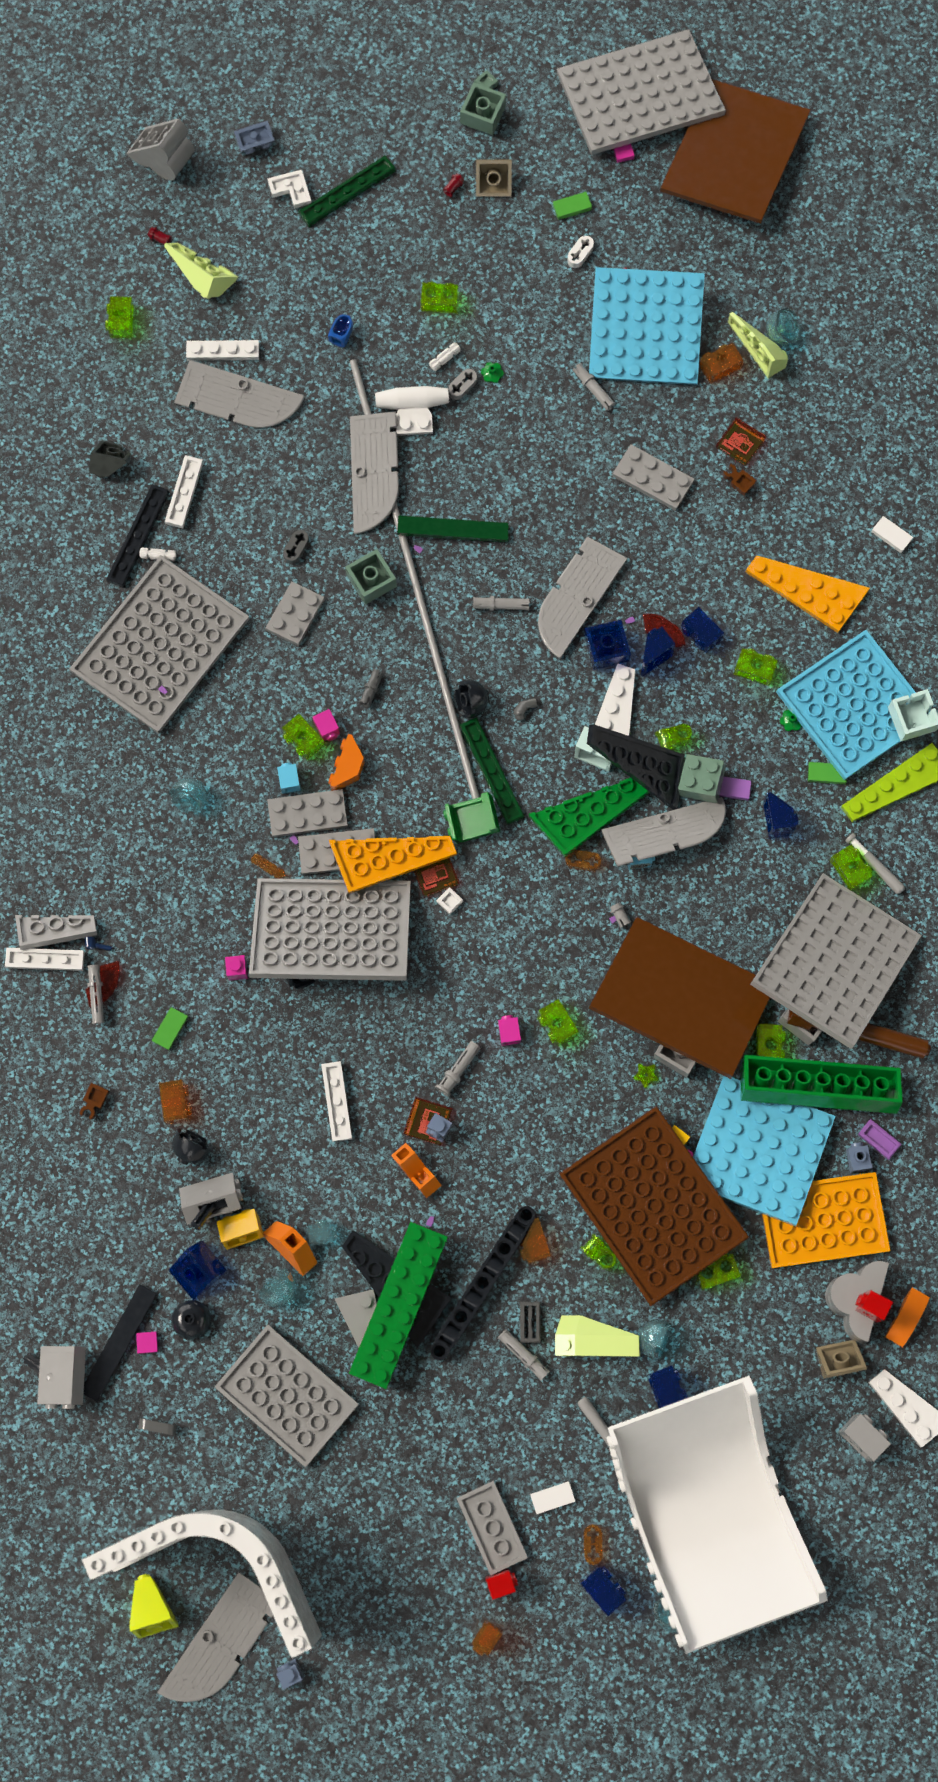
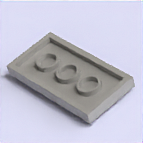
M633 445L629 446L612 474V477L674 511L677 510L694 482V478Z
M343 789L267 799L272 838L348 827Z
M374 828L299 836L302 875L340 871L329 840H366L368 838H375Z
M494 1481L457 1498L490 1575L528 1558Z

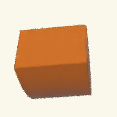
M407 1143L391 1155L426 1198L442 1186Z
M912 1287L903 1299L898 1315L889 1326L885 1337L903 1347L918 1324L930 1297Z

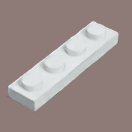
M259 340L187 341L186 359L187 361L259 360Z
M185 455L165 519L166 525L184 528L204 463L203 459Z
M6 948L5 967L83 971L85 952L83 950H20V948Z
M341 1061L321 1064L332 1142L352 1139Z

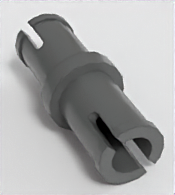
M373 669L368 683L364 685L365 690L359 701V704H363V707L370 708L374 695L379 691L378 686L384 675L380 670Z

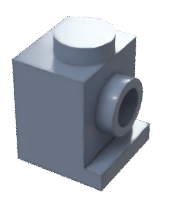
M435 1113L427 1125L425 1133L442 1143L451 1130L452 1123Z
M862 1142L852 1143L851 1148L846 1149L850 1173L869 1171L873 1168L868 1145L863 1146ZM857 1153H861L863 1155L862 1160H859L857 1158Z
M296 1658L277 1667V1677L283 1690L304 1679Z

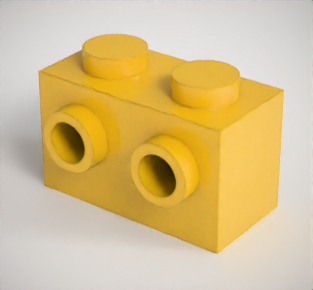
M246 1209L239 1214L225 1216L222 1220L216 1221L221 1243L226 1250L264 1238L260 1218L255 1209Z

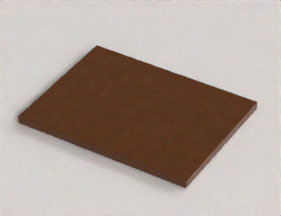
M712 79L725 108V115L689 125L660 187V192L761 224L811 110Z
M636 917L589 1009L731 1079L770 997L750 985L756 976L755 974Z
M657 1106L559 1173L650 1306L660 1301L749 1238Z

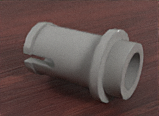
M619 902L610 907V913H613L619 927L622 928L630 924L631 921L623 909L624 905H621Z

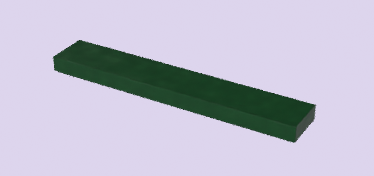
M384 155L298 211V214L306 225L310 227L395 172V167Z
M398 515L397 535L507 543L509 523Z
M477 717L460 724L461 731L506 824L509 825L523 819L524 814Z

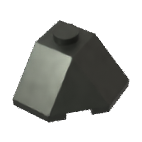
M101 440L90 454L89 473L95 474L96 477L100 478L108 477L129 461L131 453L129 451L124 452L120 444Z

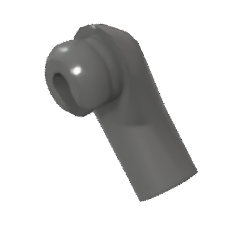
M536 698L518 703L514 709L516 720L525 719L524 713L526 710L537 707Z

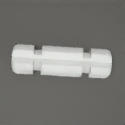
M456 342L451 344L450 348H446L436 356L437 359L434 358L430 361L429 366L432 370L437 371L440 365L443 366L453 358V355L460 352V346Z
M143 547L140 549V558L142 559L150 557V559L157 560L161 555L169 561L174 562L176 560V551L168 550L167 552L164 549L151 548L148 550V548Z

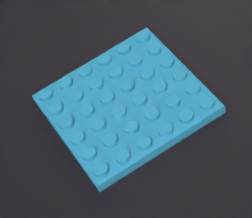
M596 267L589 373L593 374L595 379L697 385L705 273Z
M867 630L776 691L844 781L901 742L888 706L893 699L906 695L910 698L911 694L916 693Z
M723 1076L693 1158L721 1198L796 1227L835 1116L810 1106L741 1101L740 1080L733 1077L729 1079Z

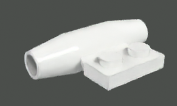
M417 386L375 393L376 408L398 410L396 413L397 436L433 434L432 414L428 408L449 403L448 388Z

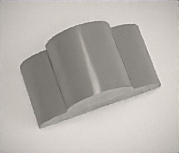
M178 118L145 127L126 154L136 163L144 167H150L162 178L174 180L195 149L186 137L188 135L186 126Z
M872 1262L860 1268L856 1274L848 1273L835 1278L827 1286L825 1299L828 1307L835 1314L844 1317L843 1326L845 1332L852 1340L858 1343L869 1341L874 1321L855 1311L857 1308L855 1302L860 1294L870 1290L881 1295L889 1265L887 1262Z

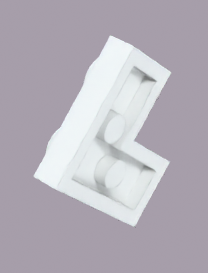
M302 170L268 178L273 198L290 193L294 208L311 203Z

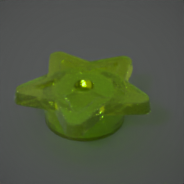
M638 1064V1073L633 1079L641 1081L643 1087L647 1088L650 1082L658 1081V1077L654 1074L655 1065L643 1066Z

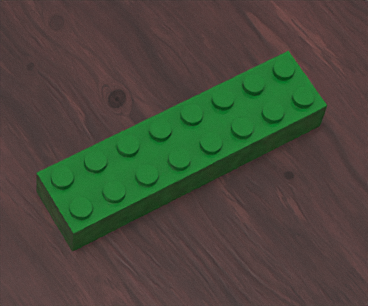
M744 1055L740 1066L741 1101L897 1114L902 1105L901 1068Z
M410 1222L348 1374L386 1390L388 1389L448 1240L447 1236Z

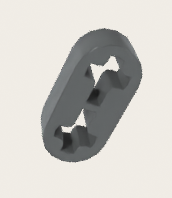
M297 530L291 536L283 551V556L287 563L295 564L300 560L309 544L307 532ZM303 536L304 541H300L297 545V537L301 538ZM295 549V556L289 558L288 553H292Z
M140 1418L138 1429L175 1436L177 1425Z

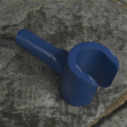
M95 937L85 938V947L87 949L99 948L111 951L112 946L96 943Z

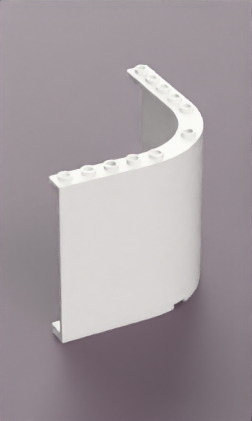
M749 1376L608 1427L609 1436L606 1439L610 1447L609 1450L613 1458L612 1461L616 1469L615 1472L622 1493H626L633 1514V1518H630L634 1530L638 1529L650 1561L647 1563L650 1575L655 1574L657 1579L654 1581L658 1593L662 1592L664 1597L661 1598L665 1611L669 1610L671 1615L668 1617L672 1629L676 1628L678 1634L675 1635L678 1646L679 1648L683 1647L686 1654L828 1601L824 1585L794 1522L783 1495L779 1496L778 1494L780 1493L777 1485L779 1482L774 1468L768 1459L770 1455L765 1440L758 1396Z
M204 1510L173 1517L82 1559L89 1578L94 1579L111 1570L116 1572L190 1536L216 1538L236 1548L254 1569L291 1657L311 1649L322 1637L285 1549L279 1540L261 1523L241 1513L228 1510Z

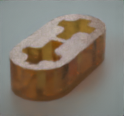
M574 850L565 857V863L572 869L595 871L601 865V858L594 852ZM576 855V859H581L582 861L576 860L575 863H571V860L568 858ZM593 857L595 858V861L598 863H594V866H590V862H586L584 860L589 861Z
M594 1524L586 1526L583 1532L584 1558L592 1565L598 1564L603 1556L602 1531ZM591 1528H594L599 1533L598 1536H595V1543H591V1537L587 1536V1532H590ZM591 1546H595V1552L599 1553V1557H596L595 1561H591V1558L587 1556L588 1553H591Z

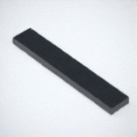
M154 484L151 485L106 578L107 582L122 588L125 587L140 556V549L144 547L170 493L169 490Z
M139 1284L84 1383L83 1395L96 1402L99 1401L154 1302L157 1293Z

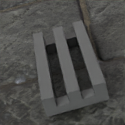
M520 1302V1343H540V1302ZM524 1306H528V1338H524ZM532 1306H536V1338H532Z

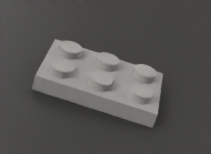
M291 581L265 628L266 631L299 646L325 598Z

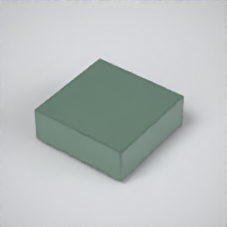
M488 70L474 80V83L490 89H494L499 85V81Z

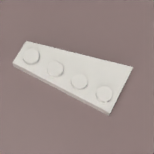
M617 664L595 725L629 736L635 669Z
M882 1370L868 1382L920 1448L938 1435V1410L888 1371Z

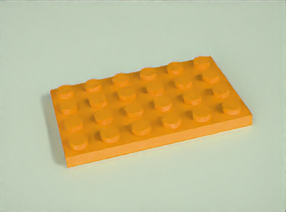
M876 1172L812 1181L796 1227L762 1214L771 1269L890 1251Z

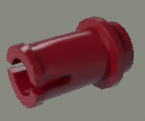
M458 173L452 175V179L443 188L444 193L449 197L453 196L459 186H463L464 178Z
M151 227L147 235L151 241L155 240L163 245L170 243L172 236L158 230V227Z

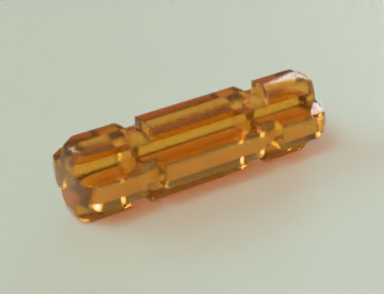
M255 853L251 858L253 864L259 865L261 869L270 875H274L277 879H283L286 874L283 869L277 868V865L266 858L263 859L258 853Z

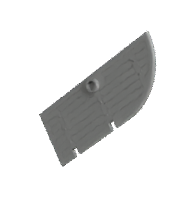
M189 360L174 403L189 408L191 402L196 403L194 410L229 420L230 415H234L233 422L249 427L265 428L280 424L291 417L298 410L305 396Z
M396 412L350 416L354 534L369 531L382 523L391 513L397 501L399 473L398 471L392 472V468L398 467L397 432H391L390 428L397 427Z
M589 537L585 539L579 548L583 555H574L556 582L561 587L559 590L555 587L551 589L539 611L538 628L540 636L546 647L560 659L627 561L626 557Z
M720 797L718 803L701 802L602 829V834L617 867L633 863V857H637L638 861L673 852L675 851L674 846L677 845L680 849H684L707 841L723 825L726 815L725 802Z
M238 1572L158 1690V1694L174 1701L194 1702L214 1695L229 1682L240 1666V1663L235 1660L237 1655L245 1658L267 1626L268 1622L262 1619L264 1615L267 1614L271 1618L273 1617L261 1587Z

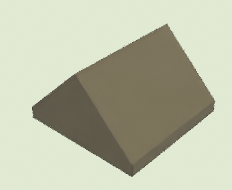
M512 159L476 160V197L512 196Z
M855 1340L816 1348L823 1379L867 1369Z

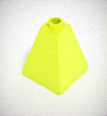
M150 1574L139 1576L134 1584L130 1631L138 1639L179 1627L155 1580Z

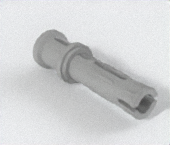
M470 1041L451 1070L445 1072V1077L435 1088L445 1096L450 1097L451 1090L456 1083H460V1076L481 1048L476 1043Z

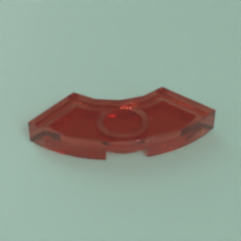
M657 614L642 615L645 634L659 636L664 641L666 648L685 646L683 634L675 624Z
M119 961L100 965L101 982H103L101 987L103 1003L113 994L120 979ZM86 988L85 991L89 1007L91 1008L90 988Z

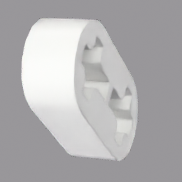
M580 237L570 250L567 259L570 267L579 268L591 254L594 245L591 237ZM586 243H588L589 245L585 246L582 250V244L585 245ZM579 254V260L576 259L575 261H573L572 259L576 258V256Z

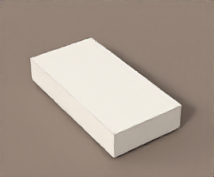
M884 516L871 531L900 553L903 552L913 539L911 535Z
M569 1481L530 1494L536 1514L575 1502Z

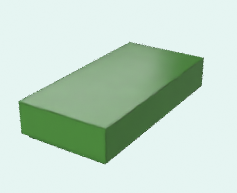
M587 192L553 201L552 204L558 220L592 210Z
M808 763V782L846 784V780H843L831 763Z
M171 1007L154 1035L152 1042L170 1050L188 1016Z

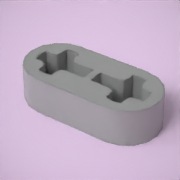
M465 369L450 383L448 387L450 398L460 400L475 386L477 374L474 370ZM466 376H472V381L470 379L466 381ZM460 387V393H453V389L457 390Z

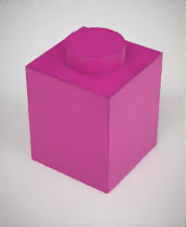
M330 709L312 717L323 742L326 740L332 741L338 737L340 730Z
M244 955L225 957L226 975L229 981L248 979L247 960Z
M513 1015L501 1017L502 1019L498 1020L501 1046L520 1044L521 1037L518 1018H513Z

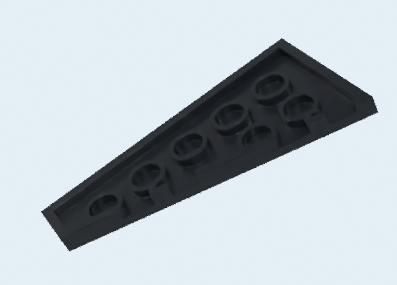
M595 724L589 725L587 744L672 810L678 809L680 795L678 787L683 771L685 754Z
M353 1230L342 1245V1248L380 1297L395 1259ZM429 1284L409 1334L410 1340L417 1349L451 1300L448 1295L432 1284Z

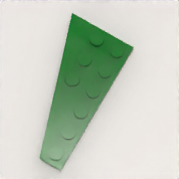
M630 777L619 781L618 784L602 787L601 790L593 793L588 792L563 801L562 804L546 807L545 810L537 813L532 812L529 814V818L558 851L566 857L650 792Z

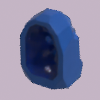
M343 314L335 319L328 334V340L333 345L341 348L347 345L353 329V321L349 315Z

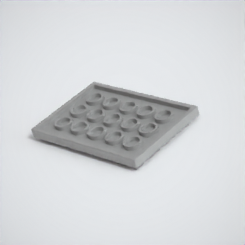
M269 1325L262 1330L215 1386L219 1392L305 1468L359 1405Z

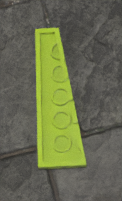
M933 743L929 744L841 806V809L851 822H854L899 799L901 800L914 792L937 783L938 749Z

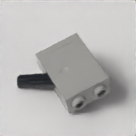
M233 1172L179 1188L181 1208L187 1225L191 1224L192 1227L199 1230L205 1222H210L212 1217L222 1214L230 1216L233 1213L232 1211L241 1209L240 1201L243 1200L242 1189L239 1179L234 1178Z
M41 1346L40 1359L32 1353H27L23 1357V1362L39 1374L37 1404H45V1409H58V1405H62V1409H74L75 1405H83L86 1347Z

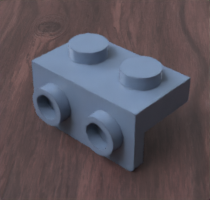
M268 120L234 131L240 152H245L246 155L256 152L255 148L262 147V149L272 147V143L275 142Z

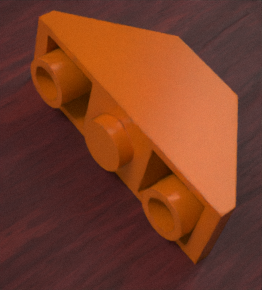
M348 734L347 738L342 740L340 747L342 753L341 756L336 758L334 765L336 770L334 774L331 773L328 782L331 791L342 789L358 781L365 764L364 757L351 734Z
M275 1221L263 1232L264 1238L302 1276L318 1263L307 1241L293 1227Z

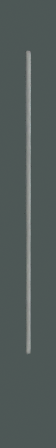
M353 359L350 361V366L364 415H369L372 413L357 360ZM396 502L392 515L397 529L398 515L400 513ZM398 535L472 799L479 797V793L406 536Z

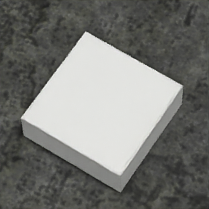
M449 887L436 902L451 915L463 903V899Z

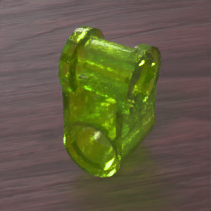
M680 724L658 730L654 735L658 738L661 747L672 750L691 741L692 729L687 724ZM684 731L688 734V736L682 738L678 734L679 732Z
M593 1233L591 1235L592 1238L584 1246L579 1247L580 1250L601 1269L606 1271L613 1269L616 1264L615 1254ZM604 1256H610L613 1262L611 1265L606 1266L602 1263L601 1259Z

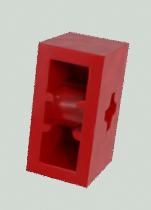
M870 1290L858 1296L855 1305H857L855 1311L875 1322L884 1321L893 1302Z
M509 1569L486 1577L492 1600L516 1592L515 1587L518 1586L515 1573H510Z

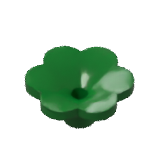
M488 362L481 369V375L484 376L485 382L497 383L499 378H502L504 375L499 363L493 364Z
M790 710L783 712L780 724L788 732L792 730L798 731L801 724L795 714H792Z

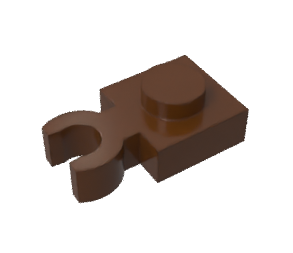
M730 464L729 470L732 473L729 474L724 470L722 475L725 479L732 480L730 485L745 496L756 484L757 480L743 469L740 473L737 472L736 467Z
M90 1083L83 1098L87 1105L81 1108L80 1115L83 1116L89 1110L91 1111L89 1119L93 1120L96 1116L95 1108L102 1109L110 1091Z

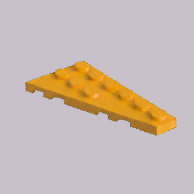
M756 556L746 569L747 574L837 633H839L870 589L761 556Z
M450 836L329 840L349 894L457 855Z

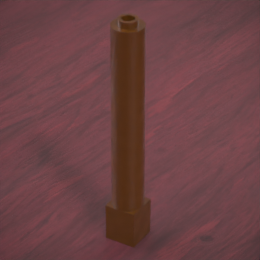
M789 1010L787 1024L808 1030L811 1027L817 1028ZM871 1023L867 1024L858 1039L862 1042L921 1059L928 1056L931 1050V1045H929V1041Z

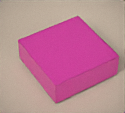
M631 143L613 148L617 163L634 159L635 155Z
M157 1332L136 1333L137 1354L158 1352Z

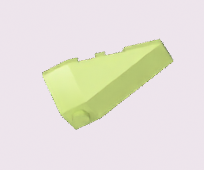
M165 243L164 247L192 286L204 298L220 297L238 278L227 268L221 265L218 268L210 264V259L196 256L197 253L179 243Z
M733 312L730 313L729 325L767 378L786 368L788 356L784 350H781L776 343Z
M581 1315L561 1316L555 1335V1355L640 1357V1336Z

